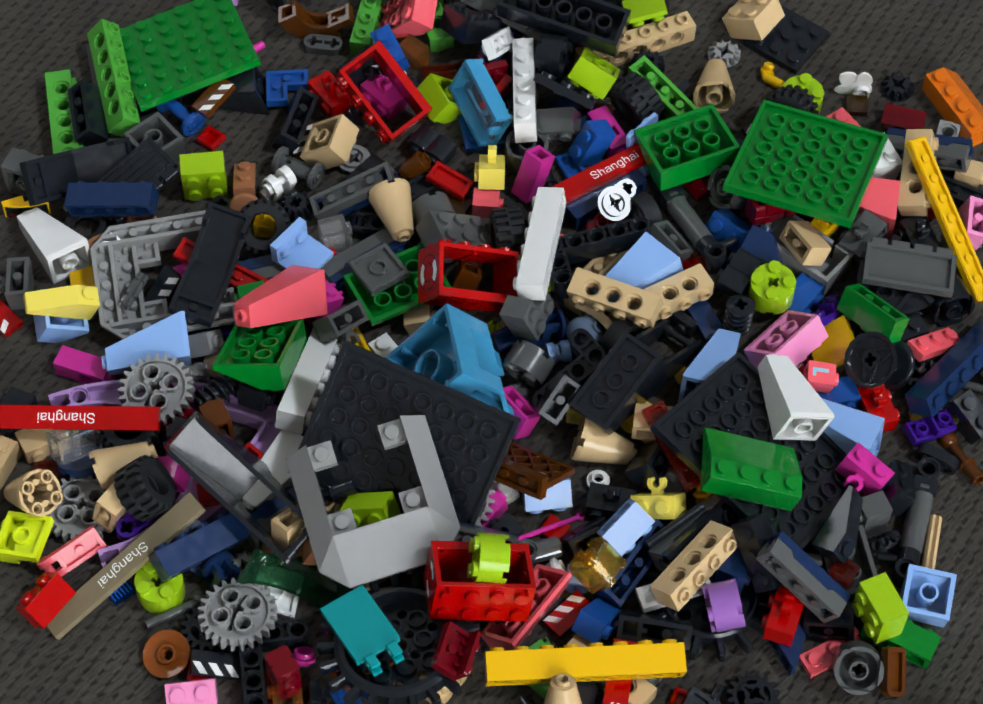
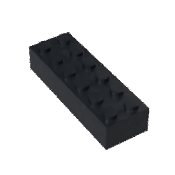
M499 0L497 4V16L548 34L568 36L576 44L613 57L617 54L631 15V10L603 0Z

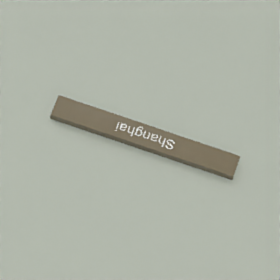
M191 492L76 591V594L47 625L56 639L60 640L149 562V557L155 552L153 549L164 542L169 544L206 512Z

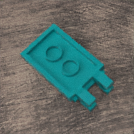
M363 585L320 608L322 616L356 665L359 666L365 663L374 677L383 672L380 667L381 664L376 657L379 653L386 650L395 664L405 660L401 654L403 653L402 649L398 645V642L401 641L399 634Z

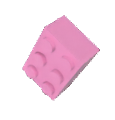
M787 310L744 349V352L749 362L757 369L763 358L769 354L788 356L794 365L797 366L806 360L807 356L814 349L820 347L822 342L829 336L819 315Z

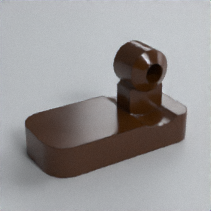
M883 647L881 653H878L884 666V676L880 686L883 696L902 697L905 694L906 650L902 647Z

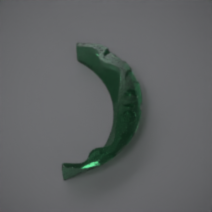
M260 549L253 550L237 581L240 584H261L278 588L301 597L319 608L347 594L349 589L320 574L317 565H303V557L297 556L294 559L295 563L289 566L274 552L263 553Z

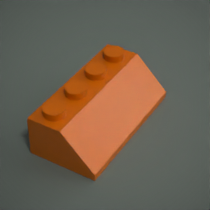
M942 67L926 74L922 86L923 92L945 121L961 125L958 137L972 139L973 147L983 143V106L958 73Z

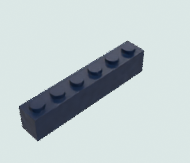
M983 318L905 394L911 414L933 418L983 367Z

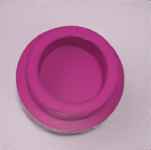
M300 646L294 649L292 656L299 667H308L316 661V655L312 648Z

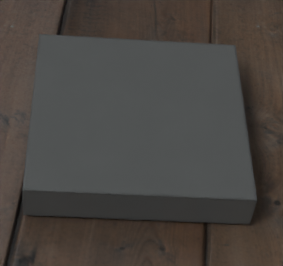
M386 243L348 262V268L371 297L410 277L408 269Z

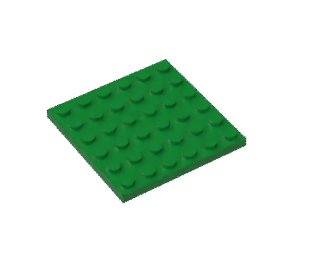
M194 0L184 5L176 6L166 12L158 13L148 19L138 21L125 28H120L131 78L130 84L141 112L261 65L232 0Z
M763 100L723 184L722 191L851 228L887 143L888 134Z

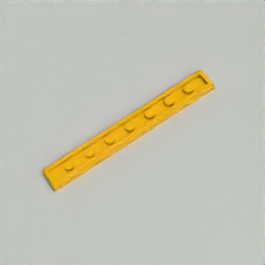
M926 136L909 140L904 144L949 248L953 249L952 255L957 256L956 265L965 286L973 297L975 304L982 302V266Z

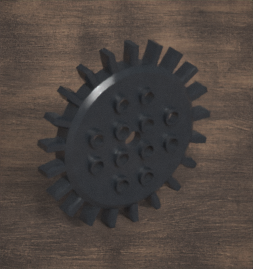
M415 571L411 586L400 585L401 581L398 574L390 577V587L380 589L377 580L369 583L371 591L369 594L400 636L401 641L398 644H405L407 646L402 651L403 653H401L405 660L394 666H388L394 661L386 650L376 655L383 671L381 674L375 677L371 673L365 674V671L368 670L365 663L357 666L327 622L321 623L322 633L335 636L334 642H318L316 645L318 654H335V658L319 663L322 675L340 671V675L329 681L328 686L332 694L346 685L351 688L343 698L344 704H354L360 696L367 699L365 704H418V701L429 698L432 704H442L440 695L437 692L444 686L458 696L461 693L460 684L456 680L452 681L430 667L445 623L451 621L468 633L477 630L481 632L479 623L462 626L461 622L465 620L429 619L426 589L421 587L422 577L419 571ZM401 615H406L403 619L399 618ZM431 627H436V628H437V629L434 630V631H430V630H429ZM407 635H413L412 638H405ZM480 647L478 651L475 653V656L481 657ZM414 655H420L417 659L412 658ZM473 667L472 671L470 672V674L468 675L469 677H473V676H474V674H475V672H474V667ZM421 675L427 676L425 679H419ZM397 683H403L402 686H395Z

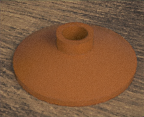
M162 630L155 633L149 638L143 650V662L146 669L158 678L167 679L177 676L186 668L190 660L191 649L189 642L181 633L175 630ZM169 652H172V658L170 660H167L166 655Z

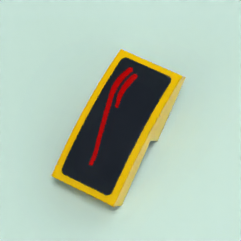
M22 195L1 202L5 217L17 218L16 216L24 211L35 207L47 214H51L48 202L30 206L29 201L24 202Z

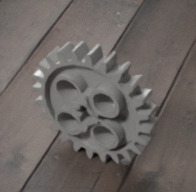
M156 353L154 359H151L148 354L146 355L145 362L138 358L139 365L130 364L132 371L123 372L127 379H120L123 387L118 388L121 394L119 400L121 403H124L122 406L145 407L148 405L147 407H156L159 402H165L161 407L160 421L165 426H167V419L170 418L174 421L176 414L183 417L182 408L190 409L187 401H194L192 394H190L195 392V388L192 385L195 383L194 379L190 376L189 368L185 369L184 362L178 364L177 357L172 358L170 361L168 354H165L163 359L160 358L158 353ZM158 373L156 377L148 378L150 374ZM171 383H178L176 387L168 388ZM145 392L142 397H136L138 393Z
M93 475L77 479L70 477L68 482L62 478L63 485L60 486L61 493L63 494L62 503L52 513L46 515L51 516L54 520L51 531H54L55 537L58 538L62 535V540L65 543L69 538H74L93 525L101 538L104 539L102 532H110L95 521L87 523V521L93 517L96 502H93V500L100 498L104 494L105 489L102 490L98 479H93ZM72 495H78L76 498H70ZM68 515H71V516H72V517L69 518V519H63L65 516H68Z
M234 577L231 579V584H227L225 580H222V587L214 584V592L206 591L207 599L201 598V606L198 607L200 630L205 633L206 640L212 638V645L220 642L222 650L227 645H230L232 652L236 646H239L241 651H244L247 644L253 649L254 641L262 644V636L269 638V629H275V621L278 620L275 597L270 596L269 589L263 590L262 583L255 586L254 579H251L248 584L245 583L244 577L241 578L239 583H236ZM219 619H226L225 621H222V622H219V621H218ZM243 626H247V627H248V628H246V629H240V628L243 627Z

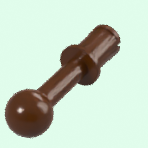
M951 432L940 437L939 444L949 449L959 460V470L964 472L974 485L982 484V471L976 465V460L974 458H967L957 445L956 435Z

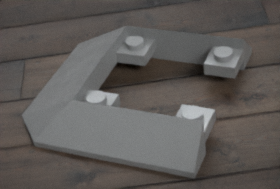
M206 210L109 226L93 244L90 251L95 287H97L100 307L98 311L102 328L123 340L172 315L168 313L166 298L145 302L143 288L130 309L125 310L120 307L119 302L137 273L141 272L140 269L162 265L160 251L176 249L183 237L196 243L202 218ZM233 287L227 289L211 328L235 324ZM186 319L188 332L210 328Z
M400 415V419L377 425L385 450L409 444L421 486L398 493L404 514L357 528L351 508L330 515L327 513L315 472L338 465L331 440L310 447L305 445L286 458L320 574L351 589L426 565L431 541L455 540L461 528L425 415Z

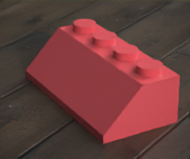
M537 564L533 569L536 591L528 621H507L505 624L501 621L497 625L494 622H489L481 632V637L489 648L503 647L504 651H508L520 646L567 588L572 574L568 571Z

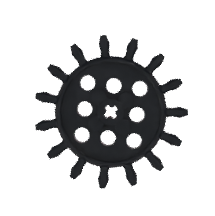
M648 570L642 577V580L653 583L660 574ZM717 570L713 574L714 578L709 579L711 583H714ZM751 581L749 586L744 585L741 594L739 593L746 627L712 632L710 622L702 619L704 616H708L704 595L690 599L679 612L666 606L660 608V612L654 614V616L693 625L692 644L689 650L690 660L695 661L699 654L700 644L714 645L719 662H724L726 654L724 643L736 640L746 654L751 652L752 644L744 633L751 627L764 635L765 629L760 628L762 620L756 617L757 611L770 612L771 608L767 607L769 600L761 599L760 593L756 594ZM687 615L690 619L683 621L678 616Z

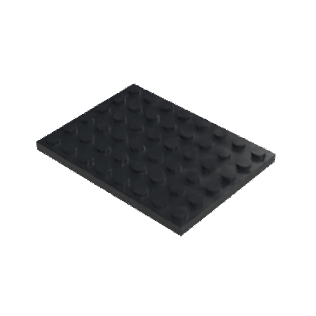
M345 341L299 446L300 449L305 445L310 447L331 440L338 465L315 472L319 486L327 488L331 483L336 485L354 479L357 493L393 491L400 512L404 514L398 493L419 487L421 482L409 444L385 450L377 425L400 419V415H425L458 521L475 525L521 418Z
M737 352L650 428L700 478L702 471L703 429L705 427L794 448L802 475V498L792 511L722 495L718 496L742 519L746 516L766 512L774 535L783 531L801 549L817 536L848 486H853L855 489V486L851 483L844 487L843 482L846 479L835 470L847 454L824 432L816 441L773 440L758 369L740 352Z

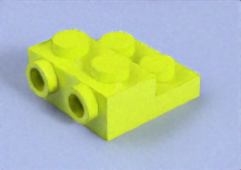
M8 511L6 518L1 523L0 561L20 564L21 560L38 563L53 527V518L51 516L38 517L31 516L28 513Z

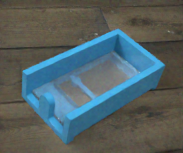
M467 59L463 62L448 88L479 147L497 145L514 117L508 113L503 99L483 64L484 60Z

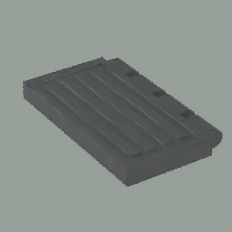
M872 236L871 242L867 241L862 284L952 298L957 256L952 255L953 249L937 247L936 252H932L933 246L914 243L912 249L910 248V242L892 240L891 245H888V239Z

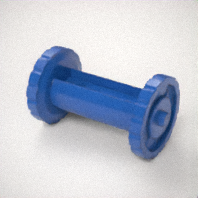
M179 97L156 106L159 112L171 111L182 122L181 132L187 137L199 131L204 125L205 117L197 111L191 114L178 102Z

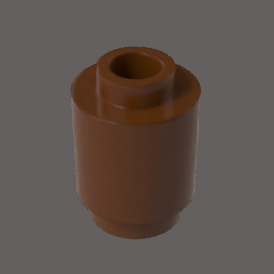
M417 151L402 162L399 172L405 180L409 181L431 168V159L427 153Z

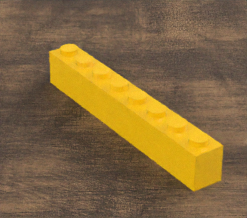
M666 639L662 643L653 644L651 640L639 641L636 645H628L626 641L614 642L613 646H603V643L599 642L590 643L588 647H579L578 644H566L564 648L542 645L539 646V649L518 646L514 650L504 651L503 647L490 648L484 655L486 687L549 684L555 675L561 673L571 675L576 682L683 677L687 672L684 642L677 643L676 639Z

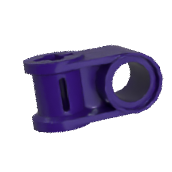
M127 513L116 524V536L121 542L127 541L144 531L161 516L159 515L148 522H142ZM122 527H131V533L129 534L127 531L122 533Z

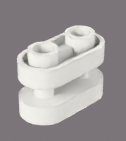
M283 165L276 170L274 175L270 174L263 179L259 186V197L276 202L282 193L286 195L288 191L293 190L297 183L295 174L288 166Z

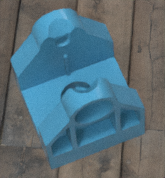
M447 303L385 357L515 416L513 408L507 403L501 378L498 377L504 376V370L500 355L494 350L488 325Z

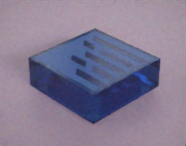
M126 581L108 598L116 607L134 595L135 589Z

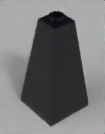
M258 66L227 78L228 81L235 85L236 89L218 109L270 115L266 100V80ZM209 86L181 96V98L185 99L192 106Z

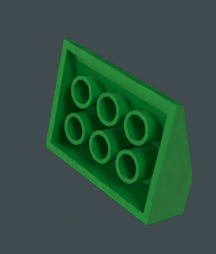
M713 104L634 130V135L651 177L660 192L711 175L716 168H721L723 165L732 166L741 148Z
M423 243L395 254L408 269L410 277L372 297L352 272L343 276L345 293L351 302L360 299L369 318L367 321L371 326L424 305L418 304V250L425 248ZM444 276L443 287H451Z
M304 319L254 328L234 325L212 365L213 370L260 390H270L273 392L284 390L307 343Z
M705 427L703 429L701 491L792 511L802 498V475L795 450L791 447Z

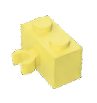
M488 145V155L479 154V162H475L474 182H478V189L504 190L505 155H497V145Z
M655 477L648 478L647 486L651 493H639L630 496V499L634 500L652 519H676L686 512L685 492H664V489L667 487L666 477L659 478V486L655 484Z

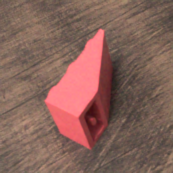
M389 0L382 6V19L378 29L389 24L396 38L423 35L433 29L438 0Z

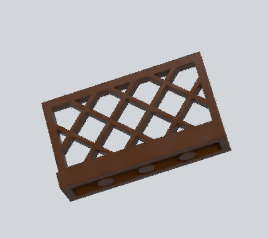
M511 442L495 481L542 500L546 497L547 489L574 475L575 468Z

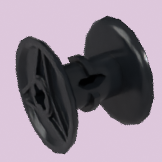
M868 331L858 335L850 342L845 352L844 365L846 373L853 383L864 388H874L884 384L885 388L889 389L890 393L902 389L910 381L914 373L915 358L912 349L903 340L892 343L887 336L879 332Z

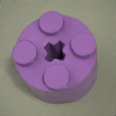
M735 578L702 586L712 632L746 627Z

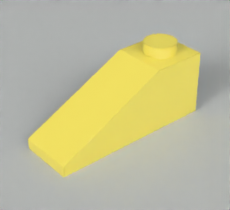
M70 285L25 292L23 294L26 314L91 320L100 307L98 289L95 286Z

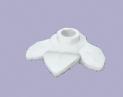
M843 72L839 75L841 85L834 88V91L839 94L869 97L872 92L871 84L873 83V78L867 72H862L859 75L854 72Z

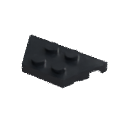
M865 251L861 254L856 284H862ZM862 284L907 317L932 305L935 300L924 293Z

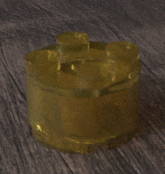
M597 537L588 542L587 544L590 547L585 552L580 549L569 565L572 575L592 594L603 587L606 589L612 587L617 580L615 576L627 564L622 555L603 537Z

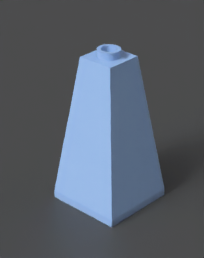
M645 232L605 277L645 289L684 270L680 257L649 233ZM598 289L592 290L594 295L598 292ZM619 296L611 297L609 302L614 303L618 301Z
M179 311L105 348L106 355L101 356L103 370L107 369L109 376L124 374V371L131 372L130 364L139 365L138 358L145 362L146 355L148 354L151 359H154L156 353L159 354L161 359H163L165 354H168L170 361L172 358L177 357L178 364L184 362L185 366L192 365L185 312Z
M718 329L683 373L678 403L737 353L741 333Z
M823 399L834 413V419L823 432L846 454L859 442L877 457L880 450L885 418Z

